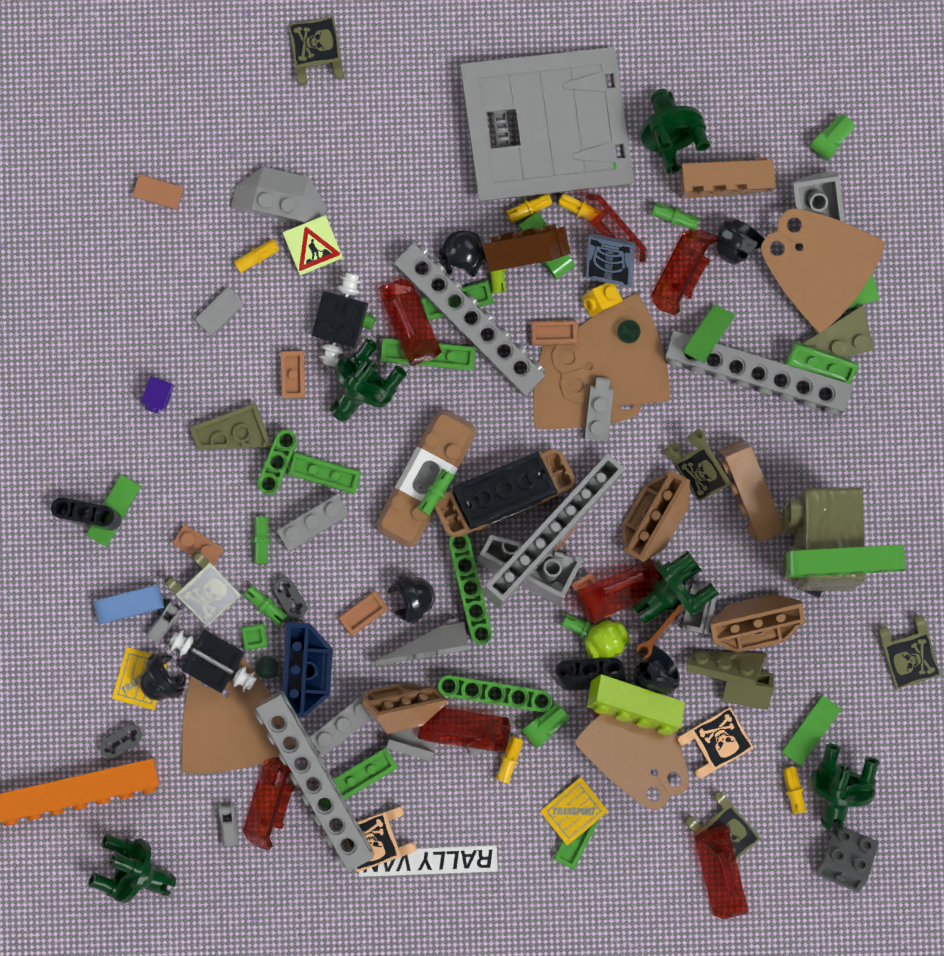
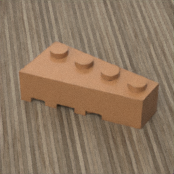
M757 157L753 161L734 159L730 160V162L682 164L679 170L681 199L771 192L776 188L773 160H767V157Z
M742 439L718 449L722 460L720 461L725 474H728L731 481L730 488L734 496L737 495L739 499L738 508L743 517L746 516L749 524L746 525L750 537H755L760 543L783 533L781 519L752 446Z

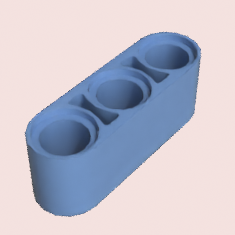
M159 585L93 601L99 624L165 608Z

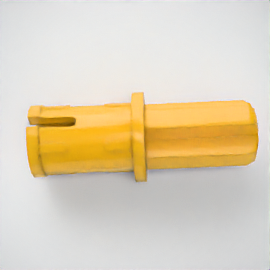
M543 194L529 201L526 199L524 203L506 210L511 224L551 206V197L549 194Z
M562 194L558 201L559 206L577 214L576 217L579 218L580 216L596 225H599L604 214L603 211L586 204L585 200L581 202L567 194Z
M271 239L256 249L251 248V252L234 260V263L242 274L258 263L261 265V261L277 253L279 247L275 240Z
M515 736L510 737L504 757L501 756L503 760L495 777L496 780L507 784L510 783L515 764L518 765L519 763L517 759L523 745L522 739Z
M794 766L783 769L787 787L785 793L789 795L792 814L804 813L807 811L802 793L804 787L800 785L797 768Z

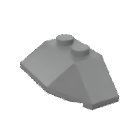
M262 167L236 185L231 209L301 225L324 216L327 207L309 177Z

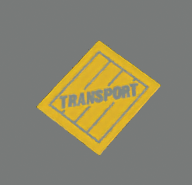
M126 647L112 699L155 710L157 701L147 698L139 687L140 674L145 669L148 657L152 655L151 653Z
M580 777L540 812L568 846L605 815L608 810L582 777Z

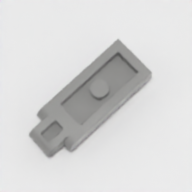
M596 377L595 386H590L585 439L608 441L614 388H609L610 378Z

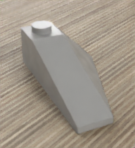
M835 171L811 174L792 182L797 209L821 214L845 223L840 178Z
M459 618L446 620L444 626H440L376 660V666L467 651L469 648L464 622L459 623Z

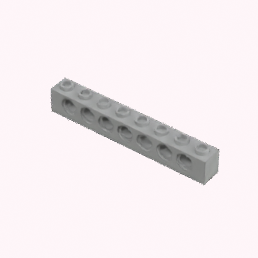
M413 243L394 262V266L525 397L544 379V368L536 360L532 363L526 357L528 352L520 344L515 346L510 341L512 336L503 327L499 330L494 324L496 320L487 311L483 313L477 307L479 305L477 300L470 294L466 296L461 291L462 285L455 278L450 280L444 274L446 269L438 261L433 263L428 258L430 253L421 244L417 247ZM423 263L427 265L428 272L424 275L418 274L415 271V267L418 264ZM435 280H441L445 284V288L442 291H435L431 284ZM453 296L458 297L461 300V305L457 308L450 307L448 304L449 298ZM474 313L478 321L473 325L467 324L464 320L465 315ZM483 330H491L494 338L491 341H484L481 338ZM501 346H506L510 350V355L502 358L497 354V349ZM519 362L525 364L527 371L521 375L515 373L513 369L514 365Z
M673 331L665 355V360L669 361L668 365L676 368H682V365L691 368L690 371L699 375H704V372L713 374V379L726 382L727 379L736 381V386L746 389L749 386L758 388L757 392L771 396V393H776L780 395L782 400L793 402L794 399L803 402L802 406L816 409V406L825 408V413L838 416L839 413L843 414L846 410L853 387L852 384L717 344L710 354L715 355L719 359V365L711 367L708 365L707 360L703 363L697 359L688 360L685 357L684 349L692 336ZM731 362H738L741 365V372L738 374L732 373L729 369V364ZM753 369L762 370L764 374L762 380H755L752 377L751 372ZM781 375L785 378L786 384L784 387L775 385V376ZM797 383H806L808 392L800 394L796 389ZM820 389H827L830 392V399L828 401L820 399Z
M607 454L487 583L482 594L500 609L618 481L625 468Z
M282 690L258 703L257 711L255 712L261 725H266L269 731L267 736L272 745L276 744L278 746L280 760L284 765L288 764L292 771L290 773L292 781L296 786L300 785L304 792L301 795L305 804L312 806L315 812L313 817L319 827L323 826L326 834H324L326 841L330 847L334 846L338 852L336 857L342 867L346 866L349 872L372 860L375 852L284 691ZM273 717H283L285 724L281 726L276 725L273 722ZM288 736L294 737L297 744L288 746L284 739ZM304 757L308 760V765L299 766L296 763V759ZM315 777L319 780L320 784L313 787L308 784L307 780ZM321 798H328L331 801V805L323 807L320 805L319 800ZM333 818H338L343 822V825L334 827L330 821ZM349 838L353 840L354 846L345 847L342 844V840Z

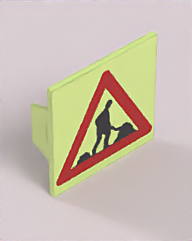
M326 215L283 232L300 275L343 258Z

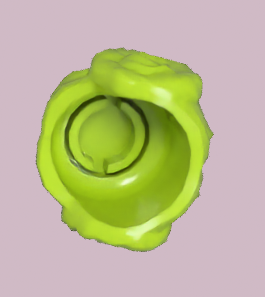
M606 620L590 629L587 638L584 639L585 650L591 659L615 658V656L623 653L625 645L631 640L622 623Z

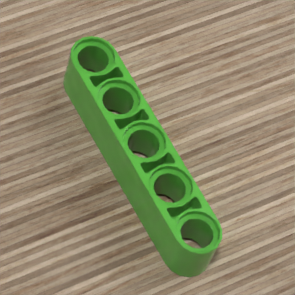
M466 534L461 536L465 538L467 544L463 549H456L453 546V540L456 537H450L449 546L471 638L476 644L484 645L490 641L492 631L470 539ZM463 559L469 560L472 564V568L468 572H462L458 568L459 562ZM468 582H473L477 585V592L473 595H468L464 592V585ZM472 605L482 607L483 613L479 618L470 616L469 609ZM483 627L488 631L486 640L479 641L475 638L474 633L477 628Z
M904 545L786 552L787 571L790 578L886 573L906 570Z
M444 676L438 683L440 693L447 697L539 712L548 710L552 705L551 695L542 690L456 676ZM446 679H451L456 684L455 690L451 693H447L442 689V683ZM469 683H475L479 688L478 694L474 697L468 696L465 692V687ZM499 687L502 691L501 698L491 700L488 696L489 689ZM517 690L522 691L525 695V700L521 704H515L511 699L513 692ZM543 694L548 698L546 707L539 708L536 706L535 698L537 695Z

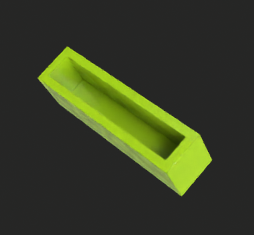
M601 674L591 681L587 707L594 709L598 714L616 716L617 720L631 721L637 723L638 727L652 728L658 730V733L662 735H671L681 729L685 702Z

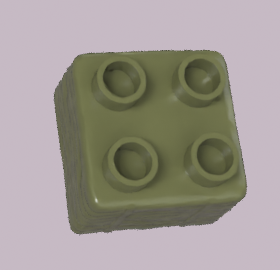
M807 488L798 498H789L788 506H783L782 509L783 534H794V546H790L789 551L864 547L863 488ZM786 552L783 554L784 581H795V588L800 591L852 592L865 580V574L790 578L787 571Z

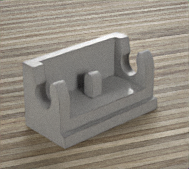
M692 583L690 594L693 593L694 595L706 586ZM717 596L703 605V609L693 617L686 610L681 629L708 635Z

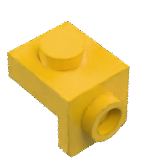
M610 283L598 286L581 297L584 307L591 317L623 301L615 284Z

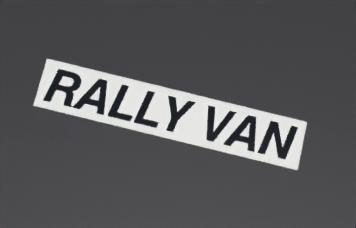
M497 845L417 848L411 854L359 872V877L498 871Z

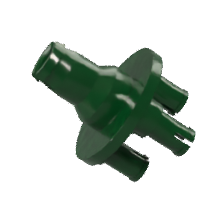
M662 88L656 90L651 95V103L655 114L650 116L642 125L640 138L647 149L658 152L659 157L663 159L666 172L670 174L672 171V174H674L681 168L676 157L677 150L683 149L694 142L697 151H705L710 147V143L707 139L706 125L700 111L690 106H677L671 91L667 94V90Z
M365 339L357 352L352 353L349 358H341L334 367L335 374L343 385V390L337 396L334 403L331 404L330 411L336 409L333 416L339 421L346 422L359 406L364 403L380 408L387 406L396 393V388L407 376L406 371L400 366H395L385 380L375 372L378 366L376 363L371 366L373 360L369 358L378 349V345L372 339Z
M687 550L671 563L668 561L662 565L659 560L654 563L663 578L655 583L653 591L641 598L632 607L638 614L647 607H650L639 615L644 624L666 609H676L681 604L693 617L703 609V605L720 594L711 582L694 595L688 592L685 582L701 572L702 569Z
M829 743V745L826 744L823 760L819 763L818 769L811 773L809 784L816 794L826 800L821 825L830 830L832 822L837 824L836 830L839 831L844 825L850 806H865L873 801L876 785L875 776L880 762L874 757H866L862 773L859 775L852 772V768L848 765L846 769H844L845 764L836 765L841 748L836 744Z
M108 833L103 837L101 847L115 852L110 858L115 861H109V867L116 868L112 879L93 872L88 881L89 887L103 891L107 896L123 904L132 900L137 892L142 889L161 894L162 896H169L171 894L167 890V886L175 887L176 877L171 873L169 874L164 870L153 867L150 862L151 846L148 841L141 838L134 841L129 839L122 840Z

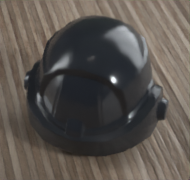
M734 218L726 219L719 226L715 248L724 261L736 265L745 261L749 253L761 248L765 238L753 227L741 220Z
M461 230L447 237L442 248L439 250V255L442 260H445L448 275L452 274L451 266L461 269H473L471 276L475 277L480 267L485 265L487 262L483 246L485 242L478 234Z
M404 574L399 575L388 589V593L398 590L401 593L406 608L396 611L395 615L407 621V623H418V620L423 618L424 613L432 609L435 603L436 596L433 586L429 581L421 577L410 578V576H404Z
M654 645L652 654L649 657L650 660L647 662L641 661L636 665L633 674L634 682L638 687L659 694L671 693L679 687V671L669 655Z
M152 654L148 657L146 667L140 674L139 687L142 693L150 700L161 701L166 698H180L183 695L186 675L183 674L174 681L164 667L172 659L170 655L160 656L159 654Z

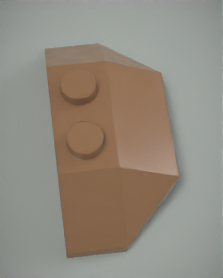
M669 470L665 475L657 477L644 485L622 523L623 551L644 562L666 548L688 510L689 479Z
M770 594L728 604L710 621L714 644L721 645L735 652H744L785 642L795 633L799 626L806 622L801 600Z
M399 683L364 691L362 705L381 729L390 734L423 726L447 704L448 699L434 686H427L425 688L419 685Z

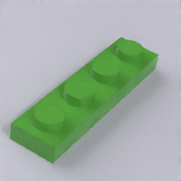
M383 338L381 362L474 371L476 347Z
M384 748L333 780L343 798L347 799L394 771L398 766L388 749ZM321 798L319 800L320 805L323 807L331 805V801L328 798Z

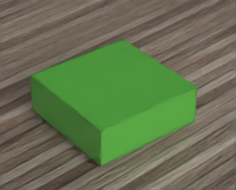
M265 624L241 627L245 651L268 647Z

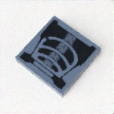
M591 233L588 237L586 278L630 288L633 284L635 242Z

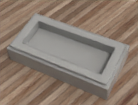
M227 287L195 321L212 337L245 304Z

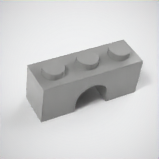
M336 494L277 530L288 551L291 552L310 541L311 538L346 519L350 514Z
M363 695L310 737L312 743L323 757L371 719V716L362 705Z

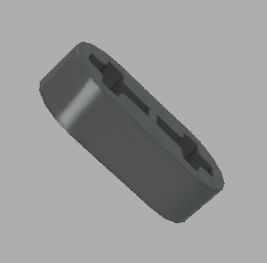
M278 579L274 584V592L286 613L294 619L302 618L307 612V605L300 592L290 579ZM281 582L290 584L291 587L288 591L291 596L289 598L284 592L279 593L278 590L281 588ZM291 599H294L296 604L301 603L303 605L300 609L302 613L299 615L296 612L291 613L290 610L293 608L290 602Z
M134 724L121 728L102 742L100 749L102 754L107 758L118 757L141 741L142 730ZM128 729L137 731L138 734L135 735V741L132 739L123 741L122 738L128 735ZM109 741L112 744L117 741L121 743L115 748V754L106 752Z

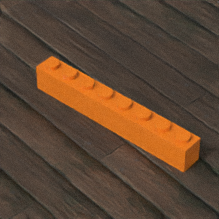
M152 758L1 793L0 823L4 822V826L18 824V819L27 817V821L41 818V813L49 811L50 815L53 816L65 813L64 808L73 806V810L87 808V803L96 801V805L109 803L110 797L119 796L120 800L133 797V792L142 790L143 795L156 792V787L161 786L156 760Z

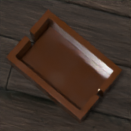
M556 224L545 225L537 229H524L516 233L514 231L503 233L499 236L491 237V242L483 244L489 272L552 261L571 254L565 226L557 228Z

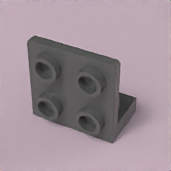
M836 824L833 828L825 857L818 865L815 875L859 893L868 880L879 842L845 827L837 831Z

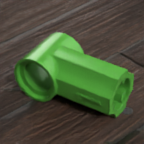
M841 113L825 132L822 131L810 144V147L828 161L838 150L841 142L848 137L856 126L851 119Z
M557 703L540 718H536L529 723L521 732L537 749L570 718Z

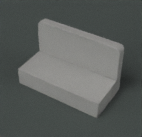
M418 727L391 733L387 749L432 762L439 734Z

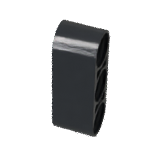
M57 498L51 505L52 514L69 523L113 531L122 522L119 512L104 505L68 498ZM68 505V511L62 515V508ZM89 509V516L83 519V513ZM111 513V520L105 524L106 515Z
M618 658L565 660L560 662L555 670L559 686L564 690L590 689L591 681L601 674L623 682L626 680L623 663ZM613 671H618L616 674H610Z

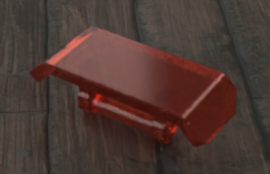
M585 194L586 201L599 202L604 208L589 224L595 227L602 236L616 238L602 222V219L610 214L630 237L627 241L635 242L640 249L639 262L647 264L648 248L605 198L600 195Z
M688 230L682 234L652 292V302L660 311L676 315L680 313L679 302L682 296L691 300L692 293L705 267L711 261L704 254L710 244L717 242L715 234L702 230Z
M399 279L380 286L378 290L382 303L410 366L431 360L442 353L414 285L408 280Z
M647 560L576 590L575 595L587 619L591 623L638 603L641 598L653 591L655 583L662 578V575L654 565L655 560Z
M441 708L423 726L419 727L417 737L432 743L492 752H505L511 726L508 717Z
M280 757L268 759L262 764L243 829L247 840L254 846L267 851L273 847L270 839L273 827L283 829V821L291 793L295 788L294 785L286 783L288 774L292 771L288 764L284 765Z
M728 825L703 830L694 839L713 916L728 919L747 914L749 909Z

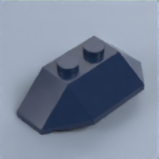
M287 622L283 691L298 718H305L330 696L333 648L310 623Z

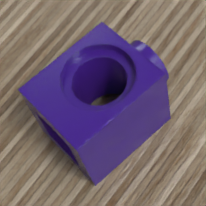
M150 376L141 403L146 405L145 410L158 414L159 410L165 412L175 386L172 383Z

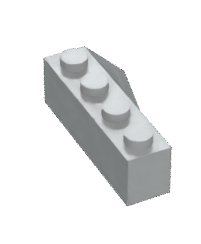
M490 535L476 563L498 573L523 545L520 542ZM551 552L521 586L559 606L584 559L565 556L559 552Z

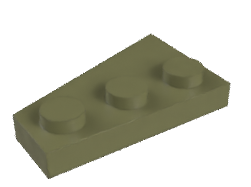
M860 305L854 311L838 319L823 332L814 334L801 344L843 358L874 350L864 305Z
M256 403L190 427L198 450L272 447Z
M693 650L687 662L686 671L754 688L767 661V653Z

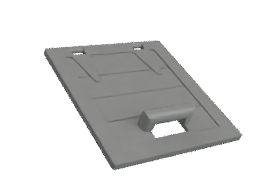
M614 47L461 64V78L478 200L480 202L634 183L616 50ZM613 74L614 88H607L605 75ZM507 110L516 111L520 139L519 146L510 145L506 117ZM488 112H492L497 148L492 149L486 115ZM622 144L624 158H617L615 146ZM613 162H615L616 169H613Z

